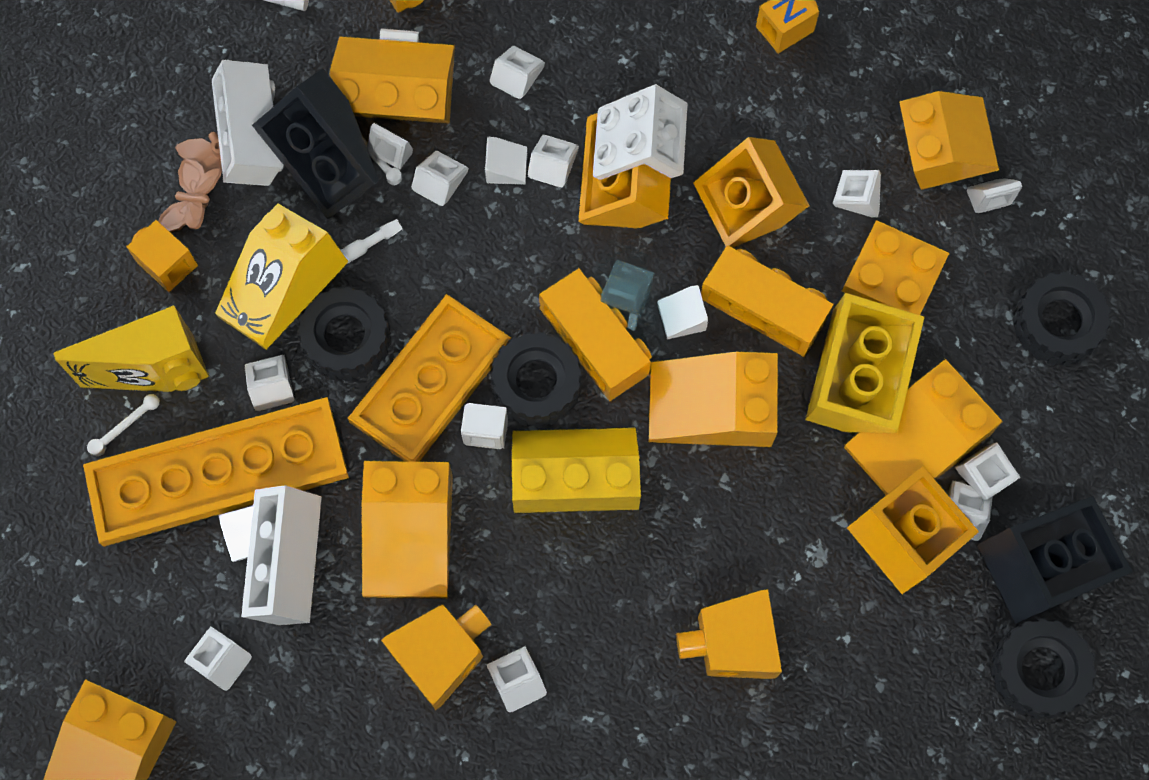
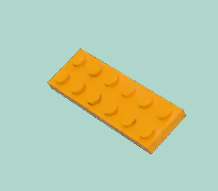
M328 397L83 464L98 541L103 547L253 505L254 494L257 489L286 485L304 491L349 478Z

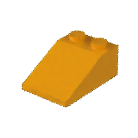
M729 352L651 362L648 442L772 447L777 435L778 353Z
M945 359L907 390L899 428L896 433L859 432L844 448L883 493L888 495L922 466L935 480L990 437L1003 421Z
M364 461L362 487L363 597L448 598L453 481L449 462Z
M85 680L62 723L43 780H147L176 721Z

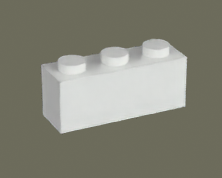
M222 60L212 78V89L223 182L269 186L277 173L282 171L283 164L252 126L273 107L275 84L273 80L269 79L268 64Z
M286 485L255 490L241 617L276 625L310 623L321 496Z

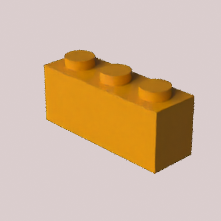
M728 245L703 282L701 290L702 300L803 357H805L827 321L834 305L827 301L826 296L820 291L813 288L806 289L793 282L791 277L784 271L776 268L770 269L757 262V259L748 251L743 249L735 250Z
M578 268L539 294L540 310L564 342L572 347L573 354L577 355L580 363L609 401H612L649 376L650 359L652 356L645 343L639 338L634 340L626 330L628 325L621 312L616 307L610 309L602 299L604 293L598 282L593 277L587 279Z

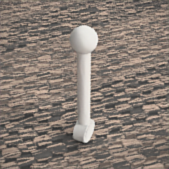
M363 138L367 148L368 142ZM369 153V156L386 173L389 184L397 185L401 182L402 174L399 169L391 168L386 162Z
M154 394L146 395L143 404L101 439H92L87 445L88 452L96 457L103 455L106 445L146 411L154 410L159 406L158 396Z

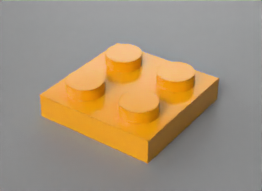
M876 220L842 292L920 315L949 253Z

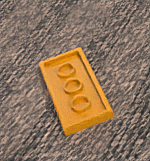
M446 294L348 417L349 423L403 461L419 462L492 369L494 358H497L499 355L498 351L503 345L506 346L509 343L511 337Z

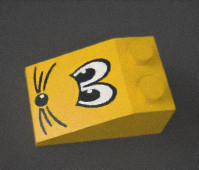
M277 204L250 232L215 314L221 320L267 350L348 263V260L327 231Z
M175 306L163 309L53 353L55 360L82 388L162 392L185 391L194 388L200 383V380L209 377L195 338Z

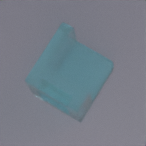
M616 260L602 291L601 302L630 312L628 329L635 331L650 296L654 272Z

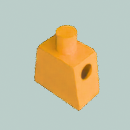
M768 589L705 607L700 610L698 615L700 630L676 633L679 658L704 656L707 676L773 679L777 678L782 672Z
M476 604L457 620H455L444 605H441L388 634L381 641L434 709L437 710L483 658L482 652L473 642V639L492 624Z

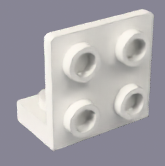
M655 84L600 107L597 116L593 177L602 180L642 164H646L670 178L682 175L684 170L687 103Z

